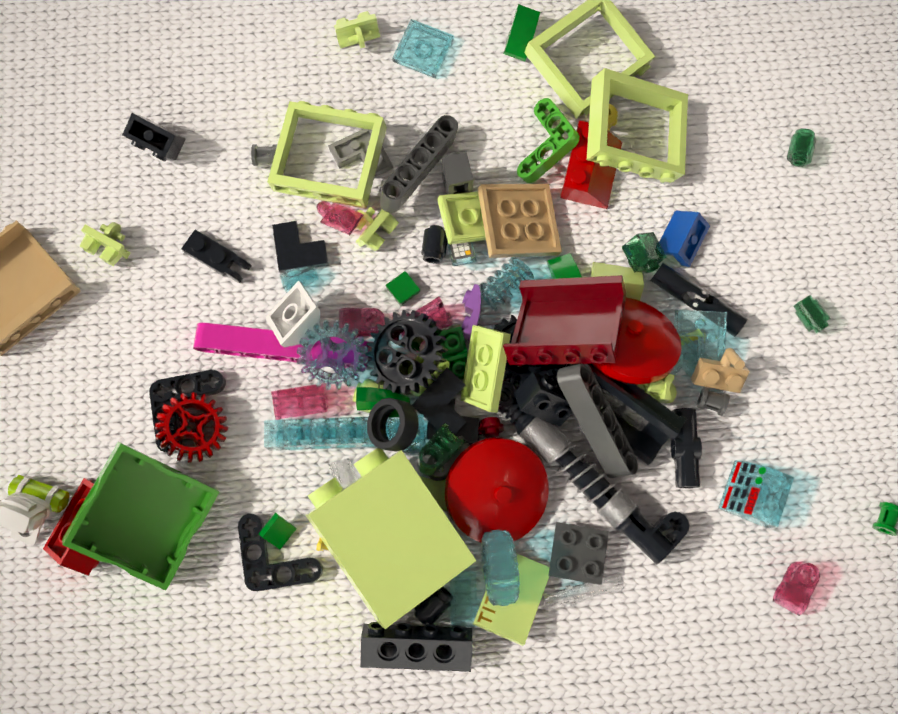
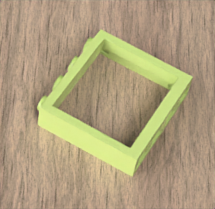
M611 0L585 1L528 42L524 52L576 119L583 114L586 116L590 114L591 95L585 100L581 99L544 52L547 47L599 11L638 60L624 70L623 74L632 77L638 74L641 77L651 68L649 64L655 58L651 50Z
M604 68L592 78L587 160L599 163L600 166L618 168L621 172L636 173L643 178L658 179L662 183H671L685 175L688 94ZM610 94L670 112L667 162L607 146Z
M289 101L267 183L274 192L367 208L387 130L384 118L376 113L362 114L352 109L338 110L329 105L315 106L305 101H299L298 103ZM299 118L372 130L357 189L283 176Z

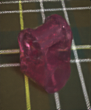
M377 308L339 309L338 335L344 338L371 336V333L378 334L377 326H372L371 323H374V319H378L379 321L376 322V325L384 326L385 316Z
M791 563L774 592L773 602L797 616L802 615L806 611L810 598L820 580L818 568L811 563ZM801 570H803V573L806 575L805 579H803L804 576L800 574Z

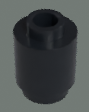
M431 225L430 228L424 230L421 254L425 262L440 264L443 258L446 257L448 240L444 227Z
M442 586L414 607L415 617L424 625L427 623L434 624L451 606L452 594Z

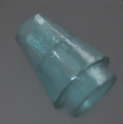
M314 266L284 270L285 273L279 274L285 293H288L298 281L306 287L319 280Z

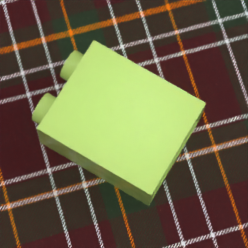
M376 448L353 464L361 477L343 489L336 477H334L309 494L308 497L315 506V509L305 516L376 621L386 629L477 560L402 450L388 457L384 450Z

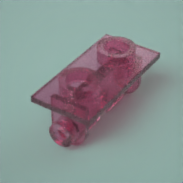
M321 201L316 207L318 213L323 217L320 223L349 236L363 217V214L337 203H332L331 205L327 201Z

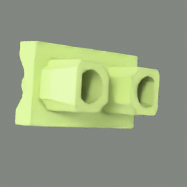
M368 11L359 13L357 19L354 20L338 19L336 25H334L340 48L359 44L360 49L365 48V41L380 37L376 15H370Z
M369 207L366 212L358 210L355 216L359 221L355 227L360 231L365 225L368 227L355 243L360 247L366 245L373 251H377L385 241L375 232L380 226L390 234L399 222L393 215L383 209L379 211L374 219L371 218L375 213L373 208Z
M112 222L108 226L102 224L100 230L104 234L86 224L83 226L81 231L85 236L80 247L89 254L94 255L102 245L105 249L99 258L111 266H114L121 257L127 259L131 254L124 249L122 244L116 241L117 239L122 242L125 238V235L120 233V224Z
M672 374L657 382L636 384L663 404L673 402L677 395L676 388L672 383L675 375Z

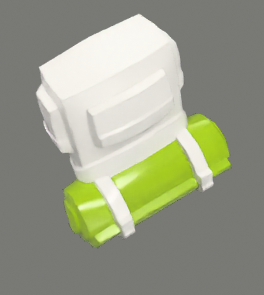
M18 475L13 478L8 486L9 496L0 500V526L12 530L11 538L35 545L41 527L51 512L60 513L68 505L69 492L62 490L60 486H51L36 481L31 476ZM33 530L30 536L23 535L24 533Z

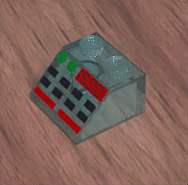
M735 460L718 509L767 529L776 528L779 526L794 477L767 466Z

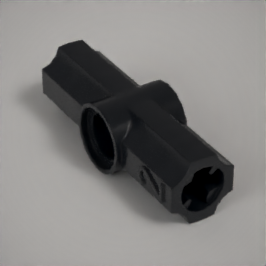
M674 409L672 412L679 417L683 415L687 418L680 429V433L674 440L671 439L670 443L671 458L675 463L676 488L681 489L699 488V460L702 456V442L697 435L696 409Z

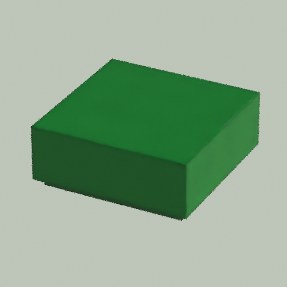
M406 271L385 285L400 306L420 293L419 287Z
M275 513L260 531L259 535L281 550L297 528Z

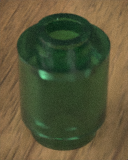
M801 128L797 129L795 134L792 135L787 160L793 166L803 167L812 162L816 144L814 131Z
M811 295L793 306L796 310V316L808 332L814 330L817 334L829 326L827 321L831 317L818 299L814 300Z

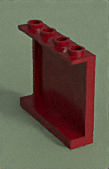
M623 275L521 280L519 289L522 295V303L512 341L509 344L503 345L509 365L601 364L616 362L626 301Z

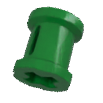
M880 502V514L877 522L873 523L872 528L883 534L897 536L898 506L889 502Z

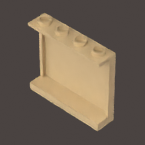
M17 220L4 227L0 233V356L5 354L81 292L28 229Z

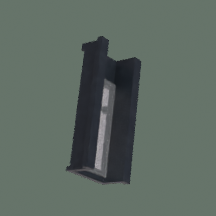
M591 363L588 364L635 456L647 465H650L668 439L674 440L680 433V429L687 418L683 415L679 417L636 384L613 379L596 369Z

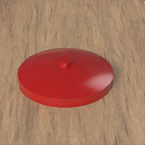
M626 297L616 362L591 364L605 375L618 381L630 384L657 382L668 376L677 364L681 355V340L676 328L663 313L645 302Z
M488 438L470 445L455 459L445 483V503L454 524L471 539L489 545L511 543L528 534L541 519L549 496L548 477L541 460L527 446L507 438Z

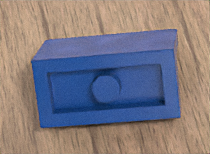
M675 211L655 251L658 254L672 255L681 266L690 267L710 225L700 212Z

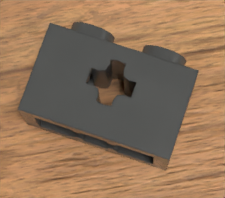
M453 152L446 157H442V180L446 195L473 192L474 179L467 152Z

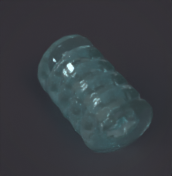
M512 257L509 259V264L504 263L501 266V270L494 272V277L489 276L486 279L487 283L482 282L479 285L481 296L488 306L496 312L498 311L496 302L505 305L503 296L505 295L512 299L511 289L519 293L518 283L521 280H526L525 277L534 280V275L524 262L516 257Z

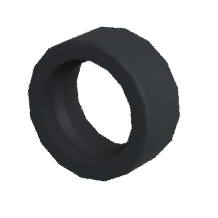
M385 398L377 402L370 411L367 420V433L373 445L382 450L394 452L403 451L408 448L416 438L419 428V419L415 408L409 402L393 398ZM396 409L399 414L400 425L394 438L389 440L386 434V423L391 412Z

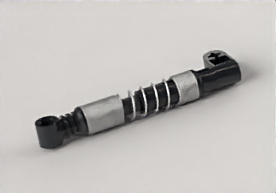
M503 381L501 392L508 396V401H499L498 412L502 415L506 413L505 418H511V424L516 423L514 427L517 429L519 437L527 442L534 452L538 453L546 463L551 464L556 461L560 465L557 474L566 470L570 474L567 483H573L577 487V493L582 492L587 497V503L592 502L597 507V513L605 521L609 522L616 531H622L656 565L662 562L687 535L690 527L687 517L681 512H670L659 518L653 525L640 513V507L625 492L614 488L616 483L610 484L605 479L606 473L601 475L595 469L596 464L591 465L588 461L582 463L586 454H582L578 458L573 454L576 444L567 448L571 440L565 437L558 427L522 412L514 395L515 387L511 386L509 382ZM671 522L675 524L673 527L675 531L668 533L665 537L661 532L670 529L672 526Z

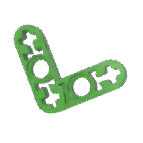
M549 98L538 101L534 107V114L547 130L550 137L528 155L517 168L518 176L529 184L534 183L579 142L580 136ZM546 109L550 112L548 116L544 112ZM561 120L556 128H552L555 121ZM565 132L568 134V138L566 140L562 136V134H564ZM552 150L550 157L543 159L545 153Z

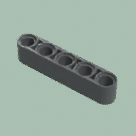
M450 115L441 116L384 183L380 196V206L384 211L389 213L397 212L452 146L458 130V122L454 117Z
M575 364L560 368L557 372L558 384L607 477L615 478L636 474L638 470L637 458L588 364Z

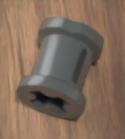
M252 144L251 160L253 166L272 164L277 144H273L272 147H258L257 144ZM261 154H270V156H261Z
M703 387L696 407L701 409L704 407L716 411L719 416H723L727 410L730 395L727 393L722 395L710 391L707 387Z

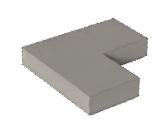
M362 129L328 145L339 169L359 159L364 163L372 130ZM383 146L375 177L393 169V165Z

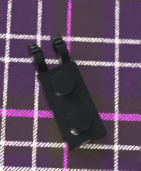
M196 229L181 248L185 254L220 275H226L237 283H241L243 278L239 273L230 269L233 263L248 271L252 267L250 263L237 256L236 253Z

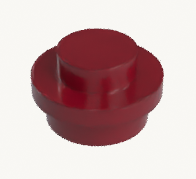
M497 417L482 419L478 427L479 434L484 435L485 438H496L504 431V425L501 423L500 418Z

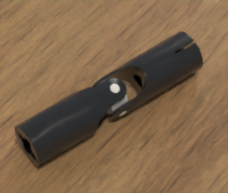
M662 263L650 280L734 337L742 330L748 318L716 297L708 294L704 289L665 263ZM687 292L695 293L693 299L689 297Z

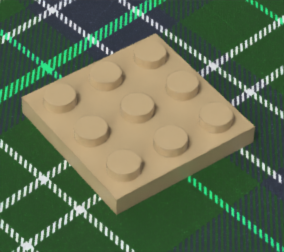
M480 184L478 195L489 258L558 256L562 252L549 184Z

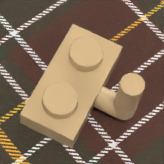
M727 348L721 361L700 357L690 380L694 385L740 393L750 371L735 350Z

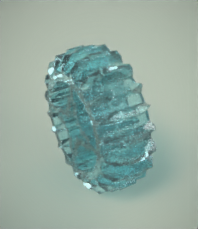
M324 320L323 329L318 323L313 326L315 332L307 329L305 332L307 338H301L299 341L303 347L297 349V354L301 355L297 363L304 365L301 368L302 374L310 372L307 378L308 382L316 378L317 388L323 382L327 383V390L331 389L332 384H335L337 390H340L342 382L349 387L352 383L351 378L358 381L360 378L358 372H364L366 367L363 363L368 362V356L363 355L368 352V347L360 346L364 343V337L355 338L358 330L355 328L349 332V323H345L343 328H340L339 320H335L333 327H330L328 320ZM330 337H338L346 342L334 343ZM317 341H320L323 353L313 360L311 349ZM350 350H353L354 361L345 369L342 358ZM329 351H333V354L337 352V359L329 358ZM330 367L335 373L326 372L321 368Z
M491 530V532L484 533L481 539L482 571L488 599L493 606H508L509 604L516 603L520 593L519 564L517 562L515 545L508 531Z

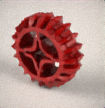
M192 392L191 399L187 400L185 393H182L180 396L181 402H178L173 397L170 400L173 407L164 404L162 409L165 413L157 414V419L162 422L155 423V429L162 430V432L156 434V439H165L160 444V448L165 449L170 446L171 448L168 450L167 455L171 457L175 451L178 452L177 461L179 462L182 460L183 455L188 456L187 463H192L194 455H196L198 462H202V453L211 458L213 456L211 448L219 451L221 446L218 442H225L226 437L221 433L227 432L228 426L220 424L226 422L227 417H218L223 408L213 409L216 401L212 399L207 404L205 402L207 395L205 394L201 396V400H196L197 395L195 392ZM185 409H197L205 414L193 416L188 411H185ZM178 414L182 426L175 434L171 435L169 423ZM209 421H212L213 436L206 442L202 428ZM188 423L198 425L196 432L192 433V430L190 432L186 430ZM191 439L199 446L186 447L177 441Z

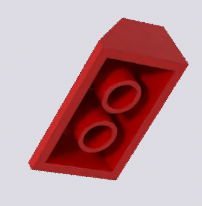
M579 120L576 129L580 136L579 142L571 150L560 198L607 209L617 168L600 166L599 163L587 160L589 122ZM607 130V146L621 149L622 141Z
M83 478L43 550L60 566L89 576L92 569L96 568L100 561L70 549L62 543L64 535L94 485V482Z

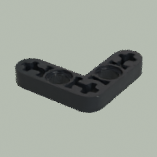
M206 370L159 379L151 384L149 396L155 440L160 451L167 453L170 449L169 447L161 449L160 444L165 439H156V434L162 432L155 429V423L160 422L157 419V414L164 411L162 406L167 404L173 407L170 402L173 397L178 402L181 401L180 396L183 393L181 387L188 380L194 382L195 386L192 392L196 393V398H200L203 394L210 396L221 393L226 386V380L219 371ZM212 376L219 380V382L215 383V387L212 388L209 384L200 385L198 379L201 378L200 380L203 383L210 382ZM163 386L168 390L175 389L178 395L175 396L176 393L170 391L164 393V397L162 398L160 395L157 394V392L161 391V387ZM192 392L185 394L187 400L191 399ZM178 414L169 423L171 435L175 434L181 427Z
M246 514L240 518L238 522L244 582L249 590L265 591L317 581L322 576L323 565L316 558H303L269 564L266 540L261 536L260 541L250 540L246 542L245 540L246 537L251 538L250 530L244 528L246 524H249V519L252 518V521L258 524L257 527L253 528L254 537H258L260 531L264 528L263 520L255 514ZM254 544L261 548V556L257 560H251L247 555L248 548ZM309 562L312 563V566H317L318 571L313 573L312 578H310L309 574L304 573L299 574L301 580L296 581L297 571L294 564H299L298 569L307 568ZM281 567H288L291 570V578L285 583L277 578V572ZM272 568L271 578L274 585L270 586L271 580L261 581L260 587H257L256 583L251 582V578L256 575L255 572L258 571V574L261 576L270 575L268 569Z

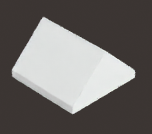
M298 281L265 317L283 347L320 340V309L304 285Z

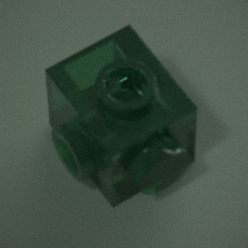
M654 232L638 233L622 246L634 273L642 271L651 273L660 267L659 263L667 258Z

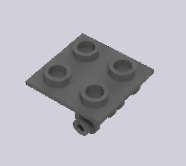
M556 522L548 576L602 585L609 531Z

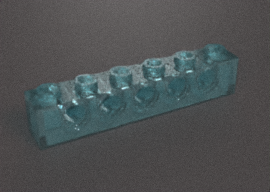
M423 414L418 415L419 428L417 436L410 446L425 445ZM368 417L264 420V447L269 451L375 446L370 441L367 433ZM399 417L387 419L386 434L389 440L393 439L398 432L400 425Z

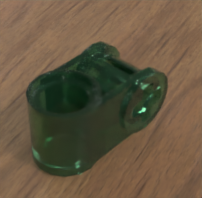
M445 423L421 448L417 459L419 471L425 475L437 473L449 459L459 452L466 441L463 438L459 439L449 430V425ZM431 455L435 457L437 463L429 465L424 462L423 457Z

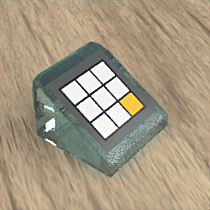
M447 242L452 266L477 262L473 242L451 245Z

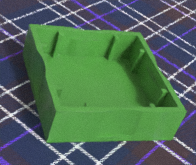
M118 441L64 535L62 543L64 546L95 560L116 565L124 569L131 576L166 591L186 555L190 540L202 526L219 491Z

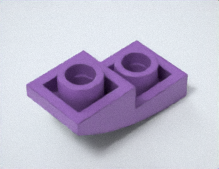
M474 284L472 291L469 289L466 291L462 301L465 304V313L471 315L465 317L461 326L462 330H464V339L468 341L471 338L472 326H479L481 316L480 286Z

